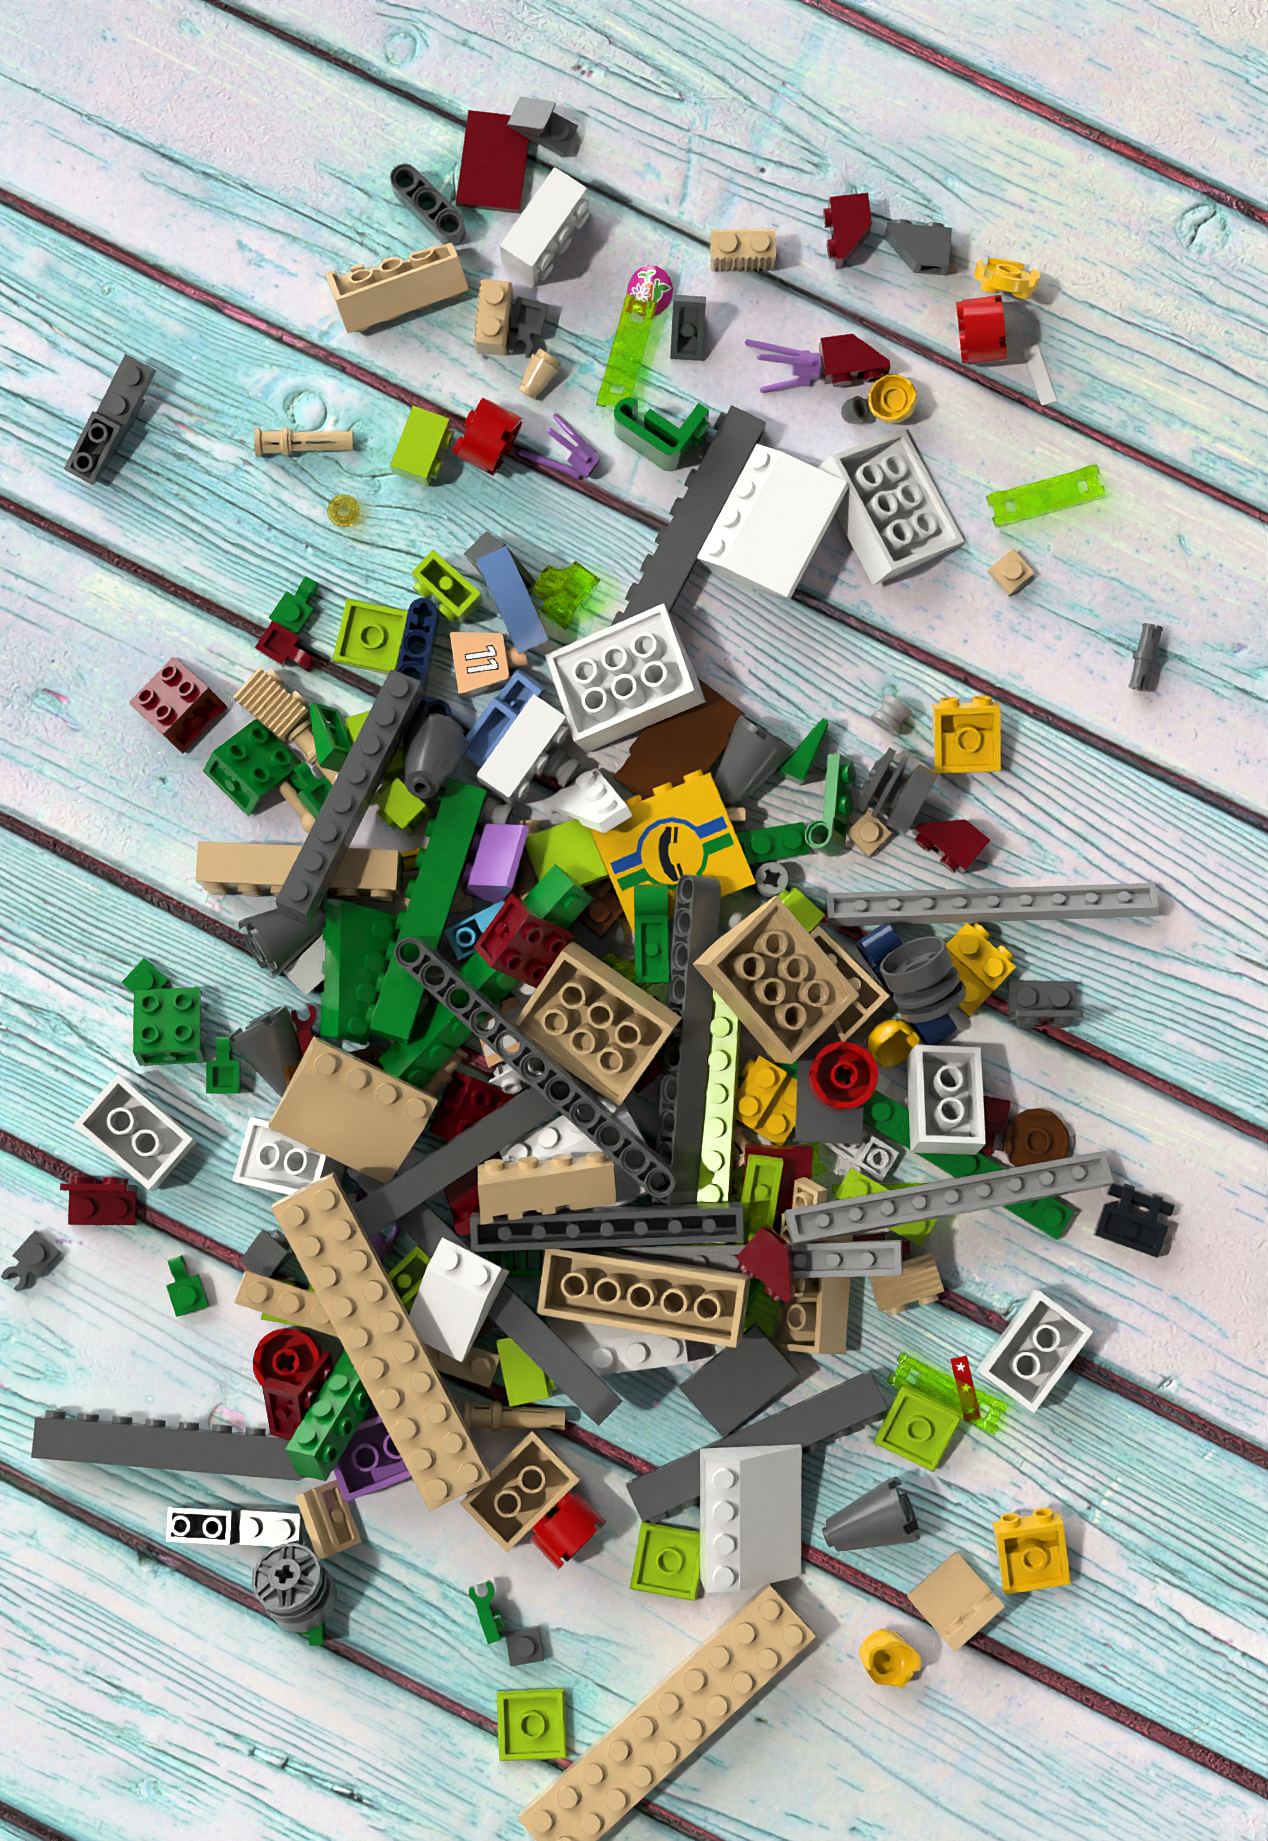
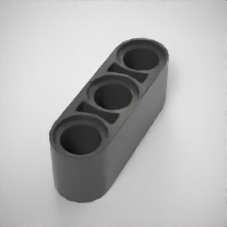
M405 163L394 167L390 174V181L395 197L442 244L452 243L453 246L459 245L464 240L466 233L463 217L460 212L415 167ZM404 178L414 181L407 188L398 186L399 181ZM430 200L436 203L435 207L431 210L420 208L424 201ZM447 223H455L459 226L456 231L451 233L442 230L443 226Z

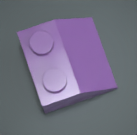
M485 824L480 833H474L469 851L474 852L471 864L466 862L460 880L465 882L464 894L495 904L506 898L513 887L529 830L528 826Z

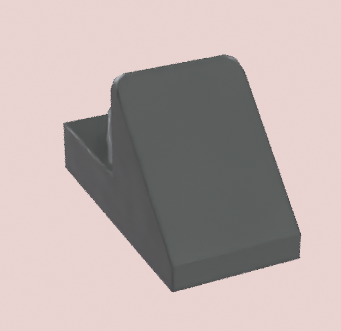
M520 97L506 125L508 128L561 157L566 154L578 128V125L553 112L556 105L555 102Z
M674 295L670 359L702 361L706 308L705 296Z

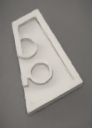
M597 768L580 774L574 782L541 801L546 812L551 814L558 812L562 818L567 820L575 818L580 821L581 825L602 833H606L632 817L627 805Z

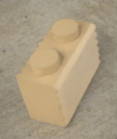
M775 229L711 230L710 269L713 272L716 269L719 272L723 269L726 272L729 269L732 272L735 269L739 272L742 269L745 272L748 269L751 271L756 269L759 272L761 269L772 271L775 268Z
M482 279L479 287V300H477V318L475 319L476 325L473 338L474 347L477 353L505 356L507 355L513 302L512 283Z
M258 668L233 697L236 702L281 741L287 743V737L310 717V712L306 708L309 702L295 690L292 694H289L281 687L285 682L274 671L270 669L265 673L261 668Z
M932 1253L903 1261L902 1276H867L878 1311L886 1310L888 1316L906 1311L905 1304L918 1300L920 1306L939 1300L937 1294L944 1292Z

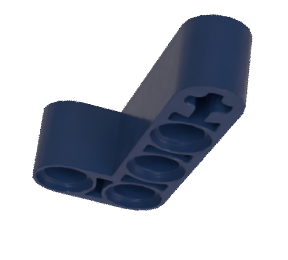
M418 598L409 606L396 671L404 675L409 672L420 674L419 681L422 684L423 698L412 720L417 717L419 719L428 717L435 709L444 710L447 713V717L453 719L450 706L445 701L425 696L439 625L437 607L432 600L427 598ZM423 609H427L430 615L424 620L423 627L425 631L420 630L421 624L417 615L422 614ZM413 641H424L427 644L426 649L420 654L411 653L409 647Z
M884 922L856 943V947L893 999L894 992H891L887 987L880 971V964L886 955L901 946L902 942L887 922ZM948 1013L926 1022H909L926 1045L936 1046L958 1031Z

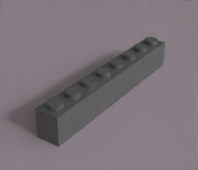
M733 405L730 406L727 414L724 412L720 413L713 428L718 432L712 442L709 440L705 442L699 454V458L703 460L698 470L691 469L684 484L688 489L683 499L680 497L676 498L669 513L673 516L669 526L663 525L655 539V543L659 545L654 555L647 554L640 568V571L644 574L639 584L632 583L625 597V600L629 601L624 613L621 611L617 612L611 626L663 603L666 605L669 614L671 613L698 561L697 556L756 444L759 443L765 432V421Z
M390 670L275 900L280 914L308 926L311 925L423 698L421 681L395 670Z
M741 1202L599 1207L579 1210L561 1209L556 1213L547 1215L530 1210L523 1214L521 1219L509 1220L507 1215L492 1216L493 1223L481 1225L480 1212H472L470 1216L471 1252L744 1241L743 1207Z
M866 1371L626 1482V1487L642 1522L649 1519L650 1523L654 1524L669 1517L668 1510L680 1505L681 1509L684 1510L700 1502L698 1498L700 1496V1449L801 1444L805 1454L821 1447L822 1443L820 1440L830 1435H833L835 1440L851 1433V1426L860 1421H863L864 1425H868L883 1418L881 1412L888 1408L871 1372Z
M46 1410L45 1416L35 1417L31 1458L300 1481L304 1478V1476L297 1475L285 1450L290 1441L273 1435H266L265 1428L246 1427V1432L242 1433L232 1432L233 1426L213 1424L212 1430L199 1429V1423L187 1421H179V1427L165 1426L166 1420L150 1418L146 1419L145 1424L132 1423L133 1417L112 1416V1421L99 1420V1414L79 1413V1418H66V1411Z

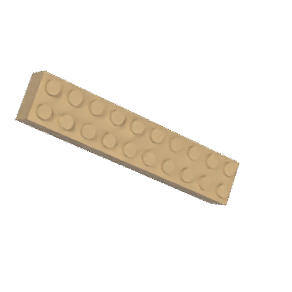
M333 1172L273 1203L271 1209L429 1511L491 1480V1471L335 1173Z
M771 1583L764 1585L519 1812L518 1820L536 1841H597L816 1637L814 1631Z

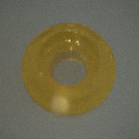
M342 494L334 497L329 502L327 514L334 525L349 527L358 520L360 508L353 497ZM341 507H348L350 512L347 516L342 517L338 515V510Z

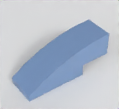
M507 545L476 559L491 597L518 654L549 641Z
M516 670L499 695L493 698L465 738L466 740L468 739L469 743L466 757L482 768L533 694L541 698L548 688L525 670Z

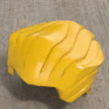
M885 1628L884 1630L880 1629L871 1633L865 1638L859 1649V1657L862 1664L876 1684L902 1688L909 1682L914 1672L921 1670L922 1660L920 1654L900 1634L893 1630L890 1631Z

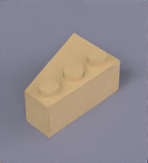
M819 925L810 936L859 993V996L833 1022L841 1041L845 1042L891 994L836 939Z

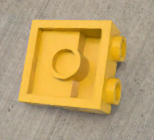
M974 696L970 703H959V698L942 697L939 699V704H932L934 772L1001 771V707L998 702H992L991 696Z
M967 922L946 945L953 958V967L958 970L960 980L966 987V996L957 1007L970 1017L1016 966L1011 963L1015 959L1014 956L1006 948L1000 945L996 949L987 941L990 934L981 925L975 923L971 926Z
M759 1055L756 1062L749 1059L740 1074L745 1080L739 1090L737 1089L736 1121L775 1145H783L795 1126L797 1080L789 1076L788 1072Z
M1039 1508L1033 1512V1516L1020 1518L1018 1514L1007 1513L1000 1517V1521L992 1522L1004 1595L1071 1584L1064 1524L1059 1512H1053L1050 1508Z

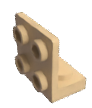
M957 1552L949 1556L907 1595L908 1599L954 1652L1005 1608V1605Z

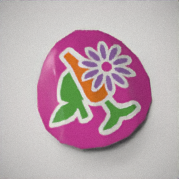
M651 265L639 268L632 275L627 288V298L630 307L635 313L644 317H653L661 314L668 307L673 294L671 278L665 270Z

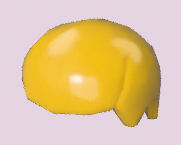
M887 374L876 380L868 393V403L872 414L885 423H900L908 419L914 412L917 404V394L914 385L909 379L899 374Z
M890 1019L880 1023L873 1029L868 1036L867 1049L875 1061L877 1060L882 1067L888 1068L907 1060V1056L914 1046L920 1044V1038L906 1021Z

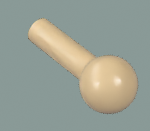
M285 781L277 790L302 817V828L309 834L315 818L297 797L298 793Z

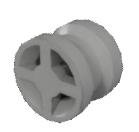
M886 694L882 699L881 708L875 710L871 718L888 732L897 735L901 730L902 721L909 719L912 711L898 699Z
M560 746L553 753L542 773L547 777L553 776L556 778L558 784L564 788L576 774L582 761L577 757L571 758L568 756L566 750Z
M488 796L481 810L477 827L483 829L485 824H508L513 806L509 804L500 805L494 798Z
M775 862L763 864L755 876L757 891L761 895L770 898L781 893L788 884L786 869Z

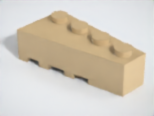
M601 1151L589 1152L586 1154V1157L574 1158L570 1154H558L548 1160H538L537 1157L532 1156L522 1157L518 1159V1162L504 1163L502 1159L487 1160L484 1164L478 1165L481 1225L493 1223L492 1216L507 1215L509 1220L521 1219L523 1214L530 1210H535L543 1215L553 1214L560 1211L562 1205H569L570 1209L579 1210L616 1204L614 1162Z

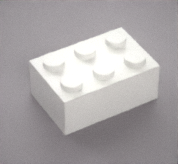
M554 167L499 245L502 266L533 287L539 279L544 281L553 268L551 262L557 253L562 255L571 242L569 236L576 227L580 229L588 219L589 201L587 199V188Z
M533 694L477 773L479 785L506 804L513 806L516 801L522 803L531 790L529 785L535 774L539 777L542 775V771L549 761L548 758L552 749H558L568 738L566 716Z
M915 1045L907 1056L910 1153L976 1155L986 1144L981 1047Z
M119 1074L111 1080L73 1124V1126L150 1191H155L198 1141L128 1079Z
M1034 1290L975 1371L1029 1412L1035 1413L1094 1331L1042 1292Z

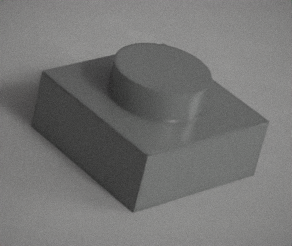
M539 1625L505 1631L510 1667L544 1661Z

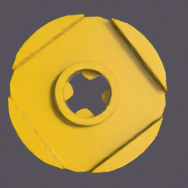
M988 258L987 264H983L982 259L978 260L974 273L975 278L982 282L980 288L983 291L989 293H999L1000 290L1012 292L1013 296L1021 299H1030L1032 292L1037 290L1040 280V273L1032 268L1030 274L1023 271L1024 264L1002 258Z

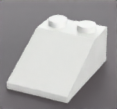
M250 1117L233 1176V1182L286 1196L333 1172L341 1184L346 1167L345 1164L269 1128V1121Z
M442 1238L426 1268L409 1315L422 1341L463 1363L510 1271L452 1241Z

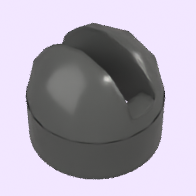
M860 396L847 400L841 408V415L847 423L859 424L869 418L868 404Z

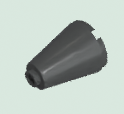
M429 714L428 717L421 719L417 717L411 721L403 736L405 784L407 790L417 798L426 799L434 796L467 755L468 739L466 740L462 733L463 728L460 724L450 717L440 714Z
M740 715L736 720L714 778V783L726 808H730L731 805L740 806L791 757L795 750L781 738L775 737L766 728L744 715Z
M322 900L310 926L280 914L278 908L239 921V929L245 926L248 934L243 936V939L261 969L268 966L272 971L267 974L269 978L277 977L323 934V927H326V911H323L324 900Z
M286 1005L282 1008L280 1006L253 1019L245 1027V1031H242L240 1027L228 1036V1040L281 1098L287 1089L282 1067L298 1064L303 1058L291 1015Z
M897 1476L888 1478L826 1519V1527L822 1528V1532L828 1547L834 1546L836 1551L840 1552L908 1544L920 1540V1535L913 1533L919 1527L907 1493L900 1495L896 1487L902 1485L900 1479Z

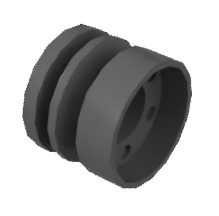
M889 747L887 752L875 762L861 788L857 809L864 812L870 800L877 802L871 816L876 818L885 807L890 809L887 825L906 835L939 774L921 764L910 775L905 773L908 757L905 755L897 768L890 765L897 751Z
M929 936L909 941L886 955L880 964V971L887 987L891 992H894L893 1000L898 1006L899 1013L907 1022L919 1023L939 1018L957 1007L966 996V987L960 980L958 970L953 967V958L941 937Z
M286 1543L276 1546L259 1559L253 1571L252 1588L255 1597L281 1628L291 1632H307L320 1626L331 1615L337 1598L334 1580L323 1567L318 1557L308 1547L297 1543Z

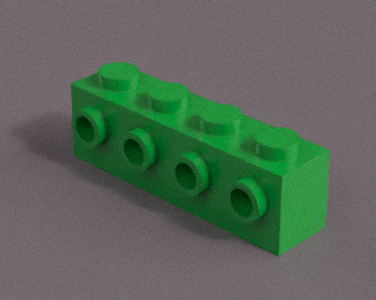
M346 1351L343 1352L285 1448L297 1475L327 1481L373 1403Z

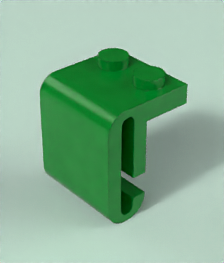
M623 398L614 408V432L616 437L665 471L676 470L694 446L699 448L710 433L707 430L710 426V422H708L709 409L700 403L696 405L680 429L652 409H649L644 416L643 428L635 422L638 418V400L635 398Z

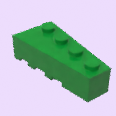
M324 899L323 911H326V927H323V941L326 942L325 961H322V974H325L324 991L321 992L320 1035L367 1046L370 1024L365 1023L370 1004L376 1005L380 993L375 991L380 972L385 973L388 961L385 960L389 943L394 938L398 916L344 900Z

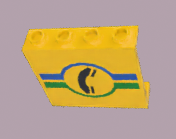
M700 769L683 776L685 783L673 787L671 782L652 789L654 792L652 797L642 800L641 796L637 795L625 800L624 803L629 808L632 817L606 833L589 828L633 934L635 933L634 885L667 884L668 919L674 917L676 887L682 875L716 877L721 886L720 898L756 883L711 773L703 775Z

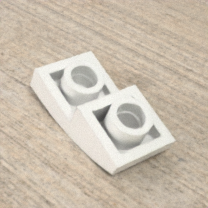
M323 934L282 971L304 995L308 994L325 978V974H322V961H325L326 942L323 941Z
M864 1131L861 1145L821 1143L829 1150L880 1181L884 1179L899 1154L893 1148Z

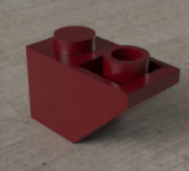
M868 193L829 197L828 208L823 209L824 227L830 228L831 239L827 240L828 259H834L835 269H842L870 234L872 220Z
M853 333L820 339L819 352L824 384L843 387L850 385L853 380L864 379L867 383H872L889 374L890 360Z
M965 819L919 823L912 831V834L916 836L914 839L915 843L926 852L933 850L942 857L940 863L952 873L959 871L963 874L990 842L989 838Z
M765 1224L735 1258L741 1262L738 1267L751 1279L757 1277L766 1285L764 1290L771 1298L777 1302L782 1299L787 1303L795 1295L792 1246L768 1224Z

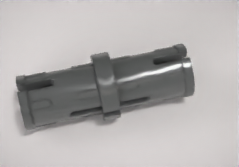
M1149 623L1142 624L1138 650L1133 652L1132 658L1135 660L1128 685L1129 688L1133 690L1137 688V691L1149 692L1154 664H1158L1159 661L1157 650L1163 627L1158 625L1155 627V624Z

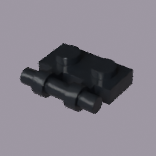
M1113 1183L1109 1186L1107 1194L1119 1198L1117 1207L1103 1204L1093 1235L1158 1258L1169 1226L1158 1223L1156 1220L1159 1213L1171 1217L1175 1204L1164 1201L1160 1195L1153 1193L1150 1196L1136 1191L1132 1185L1125 1183L1122 1186ZM1130 1203L1147 1208L1145 1218L1128 1212Z

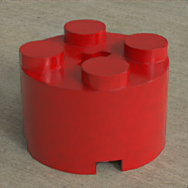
M995 295L962 299V302H956L962 363L972 365L1008 360L1002 296Z
M482 398L476 409H472L463 425L467 431L464 437L460 436L457 440L452 454L494 476L504 462L501 459L507 450H511L522 426L521 420L523 418L489 399Z
M840 1041L826 1046L816 1055L808 1070V1085L812 1095L822 1106L832 1111H849L862 1105L872 1096L878 1080V1068L873 1056L864 1047L850 1042ZM837 1069L850 1073L851 1076L847 1079L848 1085H845L843 1081L839 1083L836 1081Z
M294 1327L277 1329L268 1333L259 1341L253 1356V1372L261 1386L269 1377L299 1386L323 1352L318 1341L307 1331ZM284 1353L287 1356L294 1355L296 1360L292 1363L293 1370L290 1367H282L281 1363L285 1360Z
M571 1491L553 1508L557 1513L551 1519L544 1515L529 1532L533 1536L530 1541L558 1570L564 1565V1562L561 1560L562 1557L568 1562L594 1536V1533L598 1530L594 1526L595 1524L601 1529L606 1523L603 1517L579 1493L574 1495Z

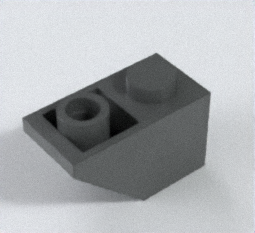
M904 219L895 220L893 223L887 222L885 240L914 273L946 276L949 267L952 228L945 227L944 224L930 222L925 225H914L911 221Z
M275 1229L273 1231L262 1230L240 1261L253 1273L272 1279L291 1258L294 1251L289 1247L290 1244L285 1234L281 1231H276Z

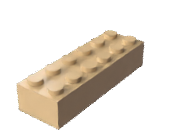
M198 841L196 882L205 891H209L210 895L226 896L229 895V890H237V892H242V896L261 897L262 892H271L275 894L274 897H277L302 846ZM348 848L323 900L327 899V894L339 896L340 900L360 901V896H370L374 902H393V897H401L403 859L400 852L387 849Z
M592 1248L545 1249L537 1314L736 1348L743 1338L751 1278L743 1273Z

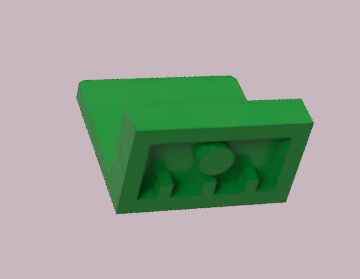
M254 719L212 752L203 772L249 817L259 808L266 793L294 772L293 769L302 762L259 720Z
M199 987L134 991L133 1054L139 1066L205 1063V1048L201 1041V991Z

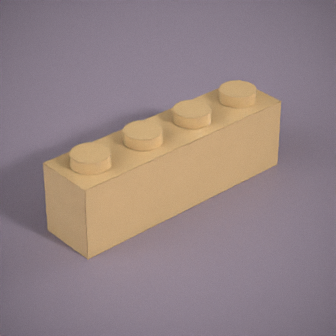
M452 243L411 252L409 259L406 260L395 258L394 256L382 259L380 266L365 269L364 264L352 266V273L338 276L336 270L325 273L347 334L363 332L376 323L393 321L399 318L401 314L412 310L426 309L434 302L456 298L462 292L469 290L459 257Z
M853 1234L815 1242L852 1241ZM850 1277L794 1278L795 1295L785 1303L784 1309L779 1308L776 1322L780 1323L777 1338L772 1337L774 1344L780 1350L846 1355Z

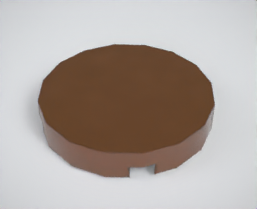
M1040 1108L1027 1109L1015 1115L1007 1124L1002 1138L1004 1153L1009 1162L1015 1167L1064 1159L1067 1157L1070 1146L1069 1133L1065 1124L1053 1112Z

